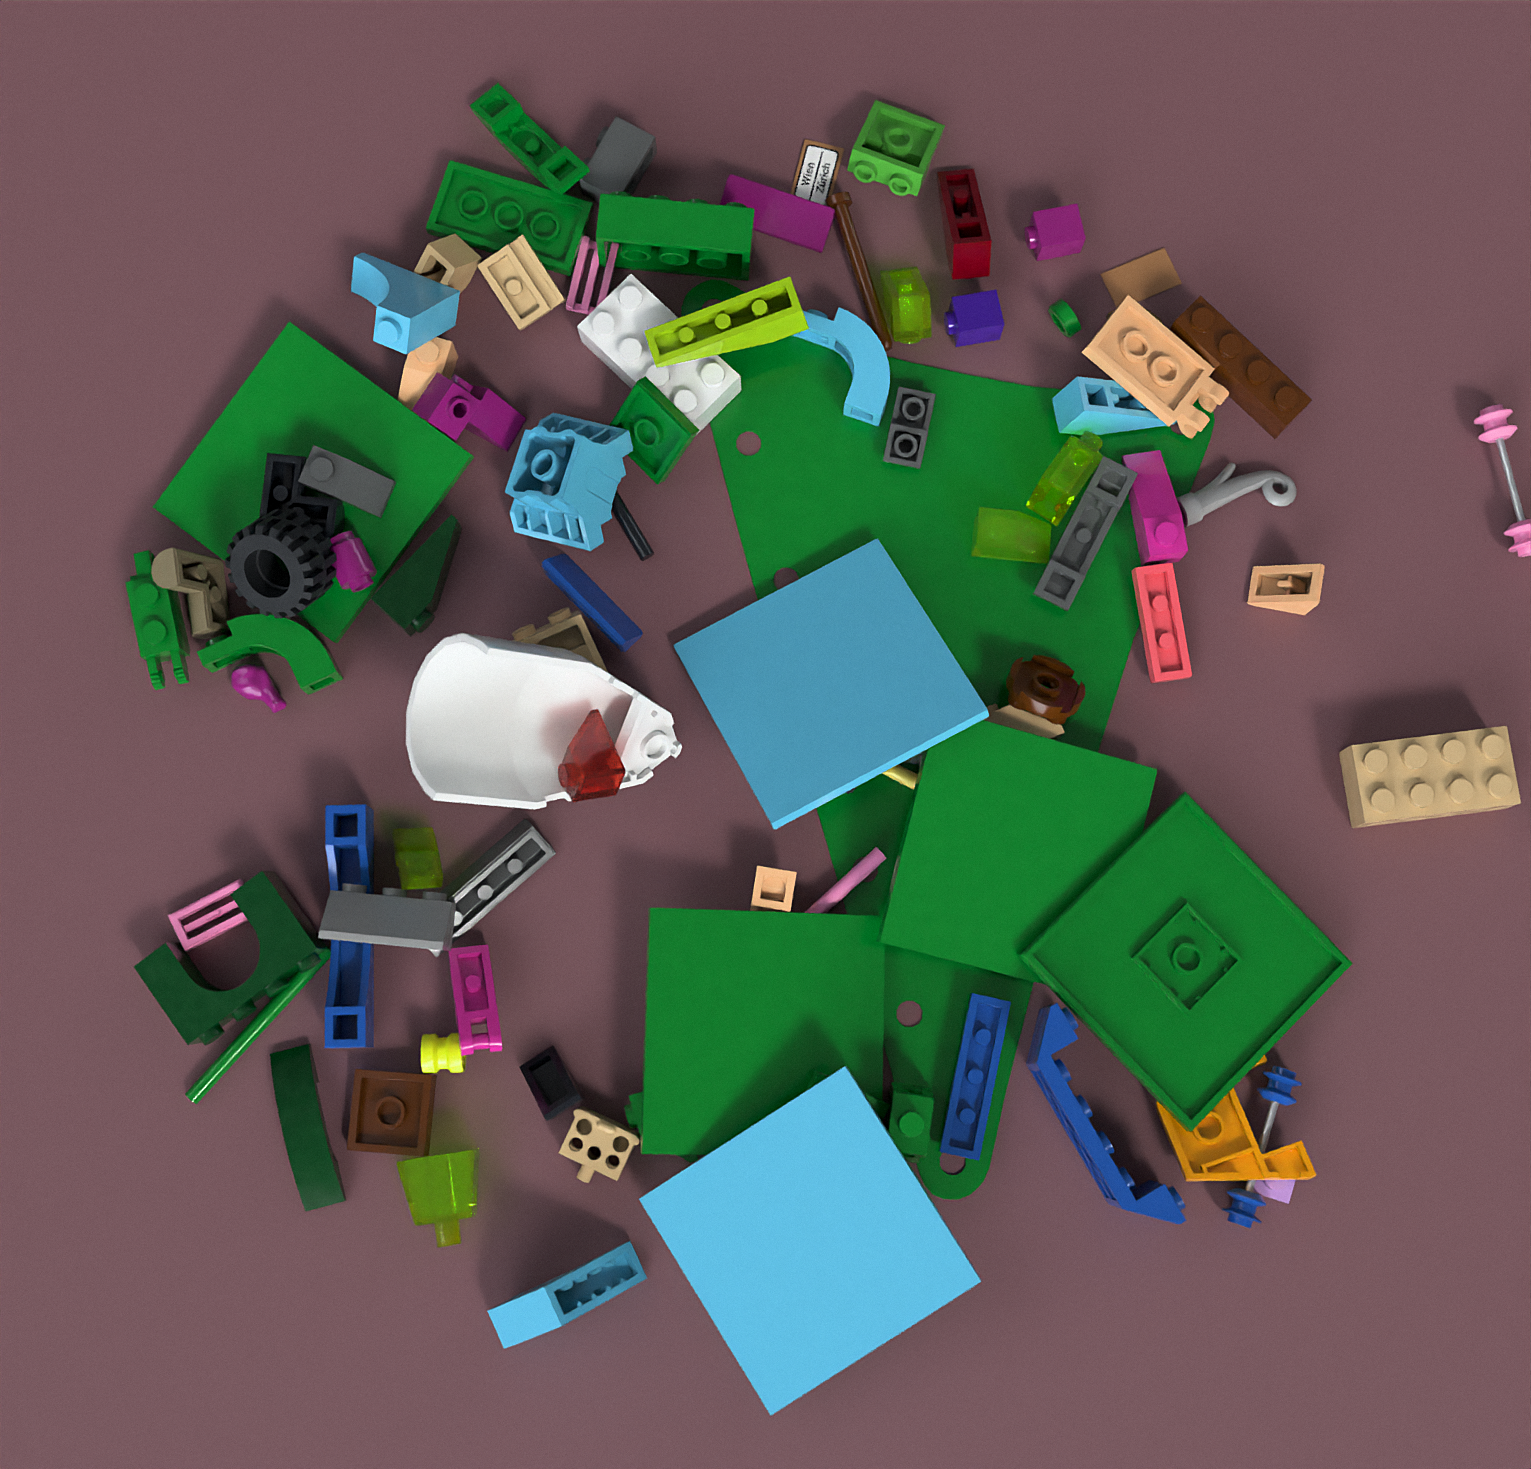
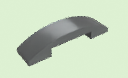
M1103 456L1033 595L1065 611L1069 610L1113 520L1138 475L1137 472Z

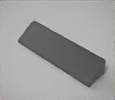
M527 819L522 820L439 892L447 894V902L456 903L452 944L556 854ZM429 949L436 958L445 951Z

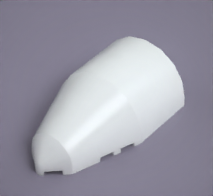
M466 633L444 638L427 654L413 681L406 711V747L412 772L425 793L432 800L539 809L546 807V802L565 798L567 801L579 799V794L594 790L601 794L643 784L654 775L652 769L670 755L676 758L682 749L681 743L676 739L672 727L674 721L669 711L583 656L562 648Z

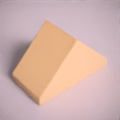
M1323 564L1253 566L1247 603L1252 606L1306 615L1320 602L1325 566Z

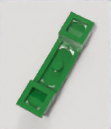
M499 83L470 105L473 113L497 141L529 173L552 191L562 195L590 172L588 166L566 146L560 147L524 113L521 104Z

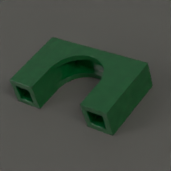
M262 870L230 894L254 928L260 945L257 967L251 977L242 985L232 990H224L209 983L195 966L180 942L164 943L133 966L187 1045L203 1043L204 1046H207L220 1038L225 1033L222 1028L233 1019L239 1022L248 1017L257 1009L254 1003L266 994L271 998L283 991L289 985L286 979L298 970L303 974L321 962V958L318 955L328 949L324 941L318 938L319 934L274 871Z

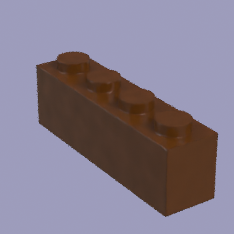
M1201 295L1173 322L1169 329L1215 368L1209 377L1225 387L1230 393L1228 396L1274 439L1312 401L1304 391Z

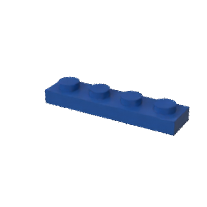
M974 993L970 994L939 1152L978 1161L980 1159L1011 1005L1010 1001Z

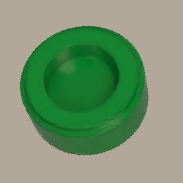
M1062 298L1049 306L1048 311L1053 322L1065 337L1070 338L1082 329L1077 316Z

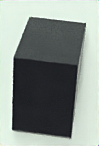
M551 1046L519 1067L546 1121L556 1118L586 1098L554 1046Z

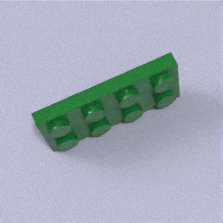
M449 160L426 225V231L428 234L440 238L456 234L470 247L493 254L523 234L547 270L570 277L594 208L593 203L565 194L560 195L549 189Z

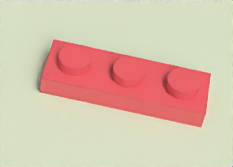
M1173 563L1135 567L1131 572L1150 683L1188 679L1192 677Z

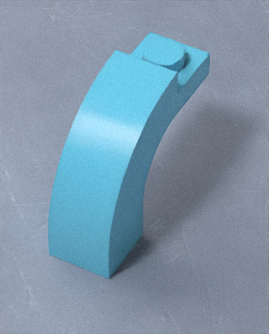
M840 307L834 321L829 320L826 314L818 310L808 309L807 312L803 311L809 329L792 336L834 350L845 359L850 367L853 381L844 403L843 415L879 427L887 404L890 368L886 352L878 336L863 320Z

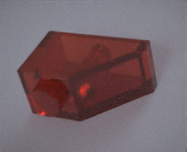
M598 709L589 712L568 745L562 763L558 766L559 782L562 787H566L572 802L616 796L626 773Z

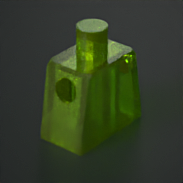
M1089 431L1084 432L1079 439L1075 436H1070L1042 475L1025 506L1055 526H1058L1103 458L1102 454L1098 452L1103 446L1100 437Z
M479 1148L398 1161V1172L415 1226L434 1223L437 1247L461 1244L459 1219L471 1218L477 1215Z

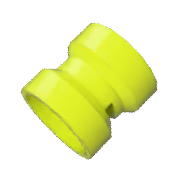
M450 1033L448 1037H439L437 1034L422 1035L421 1067L423 1074H434L440 1069H448L451 1073L465 1072L466 1055L461 1056L458 1033Z

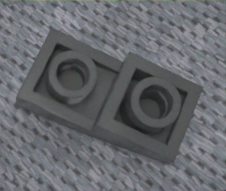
M898 387L883 458L884 462L921 468L936 394Z

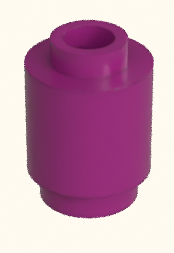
M352 531L343 532L332 537L330 540L333 545L329 548L331 552L336 553L337 561L332 566L337 569L336 578L341 588H350L352 592H358L374 583L372 577L377 574V570L361 538H356Z

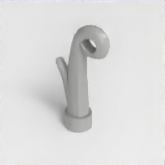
M1231 462L1205 487L1195 493L1189 492L1177 498L1184 528L1202 521L1203 516L1260 487H1262L1268 502L1275 506H1287L1296 498L1297 489L1295 483L1289 476L1272 470L1256 471L1230 479L1235 470V463ZM1273 486L1279 487L1284 494L1276 493Z

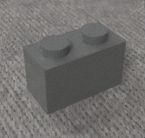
M616 116L610 127L605 126L601 130L596 141L597 149L592 158L586 157L583 161L588 166L590 172L579 180L582 194L600 203V194L623 191L633 195L657 154L656 137Z

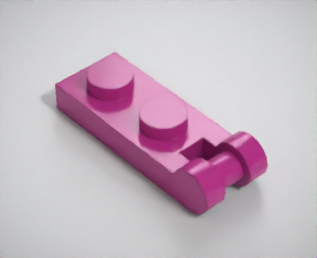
M488 944L451 948V951H448L460 1054L461 1056L472 1055L474 1050L489 1049V1052L502 1051V1037ZM486 1024L487 1032L472 1034V1025Z

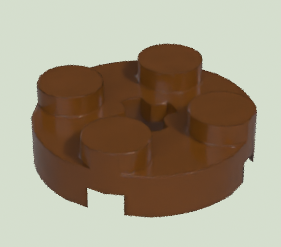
M1033 655L1031 661L1022 662L1023 657L1017 659L1012 664L1006 678V688L1009 691L1007 700L1012 707L1019 710H1027L1032 714L1046 718L1049 722L1056 725L1065 723L1069 716L1074 715L1078 711L1085 697V686L1082 680L1080 685H1078L1072 678L1074 671L1068 665L1043 655Z

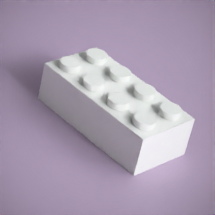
M630 274L577 326L581 341L631 389L639 379L646 376L699 429V433L742 391L741 377L719 355L657 368L644 331L675 320L678 317L639 280Z

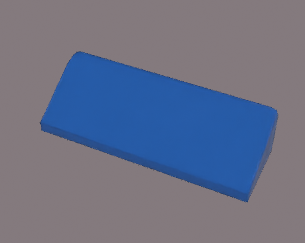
M559 554L542 562L544 574L621 652L625 653L642 637V630L568 555Z

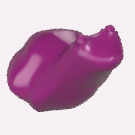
M241 664L233 670L231 686L240 695L249 700L263 701L273 713L286 708L285 700L276 690L264 666Z

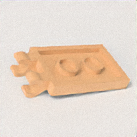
M1129 295L1121 301L1082 351L1087 358L1168 427L1177 421L1180 431L1190 439L1198 431L1201 432L1210 421L1205 413L1193 406L1195 401L1198 399L1201 407L1211 413L1230 394L1225 387L1209 377L1215 368Z

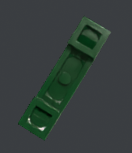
M311 1044L271 1053L272 1078L282 1133L294 1179L305 1211L346 1201L338 1161L334 1162L316 1084L319 1083Z

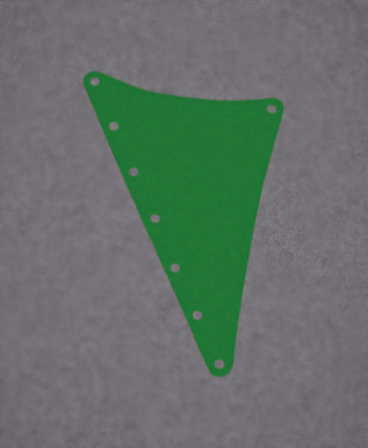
M711 279L701 282L684 297L681 317L701 310L703 304L710 299H718L723 302L745 292L723 280ZM791 335L772 343L718 354L741 377L742 391L710 421L757 600L779 590L774 584V575L778 570L791 568L796 571L800 579L878 538L986 707L997 704L998 708L1001 709L1010 705L1007 700L1009 691L1006 688V678L1012 664L1017 659L1023 657L1022 662L1031 661L1033 655H1043L1057 659L1074 671L1072 678L1078 685H1080L1082 680L1085 686V697L1078 711L1074 715L1069 716L1065 723L1060 724L1065 733L1056 741L1098 752L1129 652L1140 624L1131 570L1135 567H1141L1128 494L1088 569L1086 577L1069 610L1065 611L1033 595L1103 456L1123 465L1121 458L1123 455L1160 450L1175 496L1178 498L1189 493L1211 439L1215 422L1213 411L1211 413L1201 407L1198 399L1195 401L1193 406L1205 413L1210 421L1192 439L1185 435H1178L1172 431L1170 426L1094 436L1059 433L1052 398L1062 389L1026 386L972 376L887 356L890 368V386L885 411L878 427L843 415L844 403L853 381L852 373L845 359L830 348ZM898 387L936 394L920 469L883 461ZM744 432H753L761 440V448L752 456L740 453L736 447L737 438ZM923 751L899 765L918 774ZM882 773L860 784L852 793L847 794L845 792L817 807L837 881L853 868V864L857 859L865 857L875 847L887 858L878 866V874L875 879L870 882H860L843 898L847 914L883 916L914 792L913 789ZM885 944L883 1044L893 1080L897 1083L931 1087L934 1095L927 1157L921 1164L917 1163L918 1170L925 1187L932 1195L942 1199L959 1200L971 1195L984 1182L990 1168L1005 1094L1034 982ZM974 993L1010 1001L1011 1005L980 1159L978 1161L966 1158V1164L962 1172L957 1175H948L940 1166L942 1152L938 1150L970 994ZM905 1001H914L922 1009V1019L919 1024L913 1027L902 1025L897 1018V1009Z

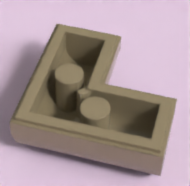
M174 547L160 552L154 558L151 574L153 580L162 588L187 593L192 637L210 639L232 634L227 624V621L230 620L222 559Z

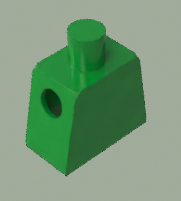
M890 1082L888 1104L890 1106L886 1113L885 1127L907 1162L921 1164L927 1157L934 1106V1095L931 1087Z

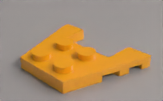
M1264 1055L1253 1068L1267 1062L1266 1056ZM1234 1087L1191 1132H1187L1158 1101L1154 1105L1185 1181L1306 1180L1316 1176L1302 1140L1264 1154L1261 1153Z

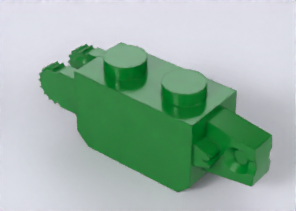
M150 550L134 553L137 575L130 576V581L125 582L140 656L147 661L152 686L155 690L165 688V675L161 662L172 660L174 676L178 683H188L189 673L185 656H190V647L178 591L162 588L154 582L151 571L155 555Z

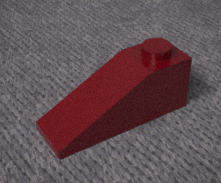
M974 168L937 172L946 254L952 280L990 276L992 240Z

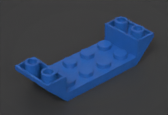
M1058 1003L1042 1007L1038 1012L1026 1065L1107 1203L1123 1210L1178 1225L1187 1221L1181 1212L1185 1208V1204L1173 1186L1168 1188L1164 1183L1148 1180L1136 1187L1127 1170L1123 1166L1118 1168L1110 1157V1154L1114 1152L1112 1144L1102 1130L1097 1132L1088 1119L1093 1116L1089 1105L1081 1094L1076 1096L1071 1091L1067 1082L1071 1081L1072 1078L1060 1059L1054 1060L1051 1057L1055 1052L1079 1039L1074 1032L1078 1028V1024L1067 1007L1061 1009Z

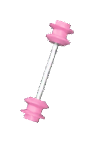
M1501 404L1493 405L1480 410V417L1474 420V424L1483 425L1484 432L1478 436L1479 440L1487 443L1496 442L1516 514L1517 522L1511 524L1504 532L1505 536L1513 537L1515 542L1508 551L1517 552L1518 557L1530 556L1531 519L1525 520L1504 440L1510 438L1517 430V426L1508 425L1506 418L1513 413L1512 409H1504Z

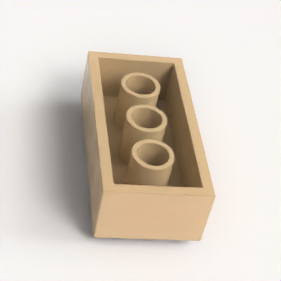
M1507 726L1351 745L1339 752L1352 828L1501 810L1521 804Z

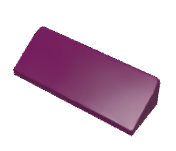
M729 174L720 205L737 202L744 204L747 208H755L753 230L822 253L835 219V209L733 174Z

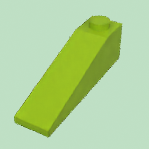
M789 276L645 330L644 332L655 366L659 368L772 343L807 330L809 326L792 279Z

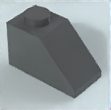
M315 445L312 447L298 480L314 491L338 499L343 503L379 518L382 517L396 485L395 481Z

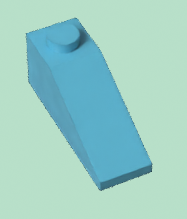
M1077 376L1052 398L1059 433L1094 436L1167 426L1113 380Z

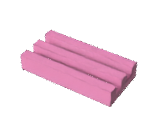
M583 236L566 302V310L590 314L596 308L590 306L599 270L597 243L590 240V237ZM611 243L597 306L609 295L619 243ZM594 249L582 304H577L576 300L588 250Z
M238 879L168 915L185 951H190L248 921L242 912L189 939L187 934L239 908L235 901L185 926L180 921L229 896L244 884L243 880Z

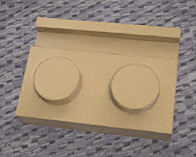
M523 234L477 265L520 331L566 301Z

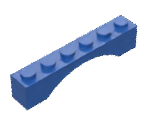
M366 804L325 805V847L330 891H342L343 884L367 886L366 894H374V810ZM331 940L330 971L325 1003V1048H374V944Z

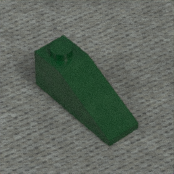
M452 514L371 597L376 606L410 637L416 631L421 633L427 629L435 618L433 613L438 608L462 531L460 523Z

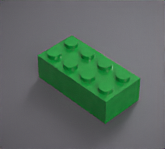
M623 191L600 194L596 230L599 266L606 267L611 243L614 242L619 243L614 268L749 281L755 208H747L744 204L737 202L714 205L702 199H689L686 202L673 201L662 195H651L648 198L633 197L631 194Z

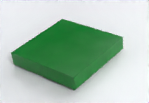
M646 376L636 382L609 426L629 430L633 451L627 455L657 485L666 480L699 431Z

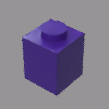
M997 290L951 298L949 310L944 312V326L947 335L953 334L955 347L1000 340L1005 324Z

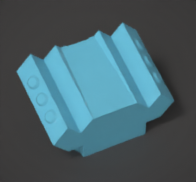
M552 413L541 419L537 427L531 430L525 429L505 493L514 497L510 510L514 532L588 551L604 543L601 525L612 519L611 509L614 496L621 478L626 475L622 458L633 451L629 430L557 413Z

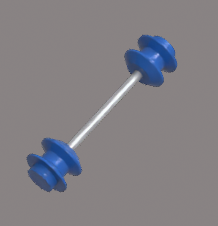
M1273 1066L1271 1072H1262L1269 1079L1267 1087L1257 1088L1263 1099L1271 1101L1258 1143L1262 1154H1264L1278 1105L1289 1106L1297 1103V1100L1290 1095L1292 1087L1302 1086L1301 1082L1295 1080V1072L1278 1066ZM1247 1180L1245 1190L1238 1187L1227 1190V1193L1233 1198L1231 1207L1221 1209L1229 1213L1227 1221L1250 1229L1253 1221L1262 1222L1255 1216L1257 1207L1266 1206L1267 1203L1261 1195L1253 1193L1256 1180Z

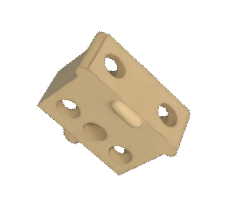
M579 1106L573 1111L575 1119L559 1154L582 1164L576 1178L583 1182L589 1183L594 1171L617 1181L634 1146L640 1143L641 1135L639 1132L587 1107ZM573 1138H580L583 1142V1147H575ZM596 1146L600 1148L601 1156H594L591 1153V1147ZM616 1155L620 1163L618 1165L611 1164L609 1156Z

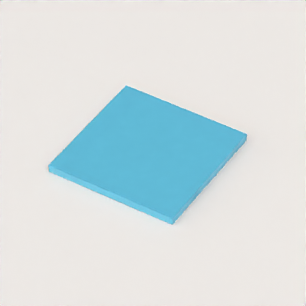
M878 538L673 645L774 830L989 717L985 704Z
M847 1066L841 1068L639 1198L770 1415L982 1281Z

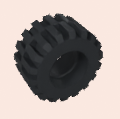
M277 509L264 514L237 532L232 537L233 542L228 544L226 550L230 555L225 559L226 567L231 569V573L228 574L230 583L236 584V593L239 597L243 595L247 599L246 604L252 609L258 607L260 614L269 616L271 613H273L275 618L297 615L323 596L334 583L331 579L336 576L337 569L332 564L337 561L336 553L330 551L329 547L333 545L329 537L324 538L321 534L323 529L318 523L312 525L310 517L305 514L298 517L295 510L287 509L282 512L281 509ZM274 554L282 559L289 573L280 567Z

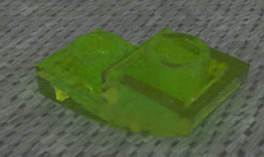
M433 828L393 829L396 866H399L401 889L442 887L443 872Z

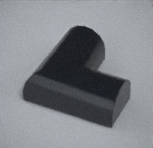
M267 453L259 518L273 510L281 509L284 512L290 509L295 510L298 517L302 514L310 517L312 525L318 523L323 529L321 534L324 538L329 537L331 539L341 534L345 522L343 503L338 499L305 496L306 486L298 481L308 458Z

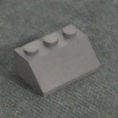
M343 884L342 891H330L318 938L451 951L456 903L447 902V894L423 891L422 899L406 898L407 890L383 888L382 895L366 894L367 886Z

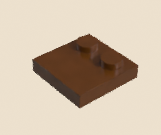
M355 1069L347 1150L421 1157L429 1156L437 1075Z

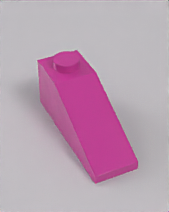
M1161 451L1123 455L1121 457L1123 466L1138 473L1128 492L1141 567L1179 562L1188 552V545L1182 513Z

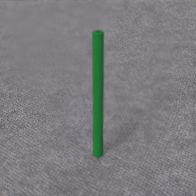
M329 947L318 955L321 958L320 963L303 974L298 970L288 980L289 985L264 1006L190 1087L185 1095L192 1102L198 1104L330 959L331 949Z

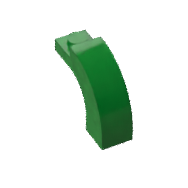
M251 614L228 620L227 624L232 632V636H217L206 642V648L197 651L202 665L212 673L254 654L271 653L279 655L288 661L300 688L308 695L344 679L332 654L313 633L297 622L287 618H275L274 615Z

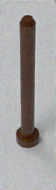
M838 192L829 196L825 200V204L835 209V217L872 329L886 352L892 349L893 342L848 208L852 205V199L849 192Z

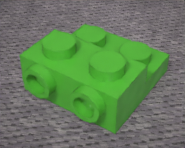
M875 100L853 146L847 171L854 173V176L861 182L870 183L874 180L888 185L890 190L896 195L905 196L912 194L917 196L928 173L931 160L940 142L945 125Z

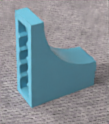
M364 252L354 256L351 292L362 296L377 307L373 336L374 342L408 354L456 326L459 290Z
M628 1241L558 1277L506 1300L488 1310V1314L505 1349L569 1323L647 1279V1276L631 1241Z

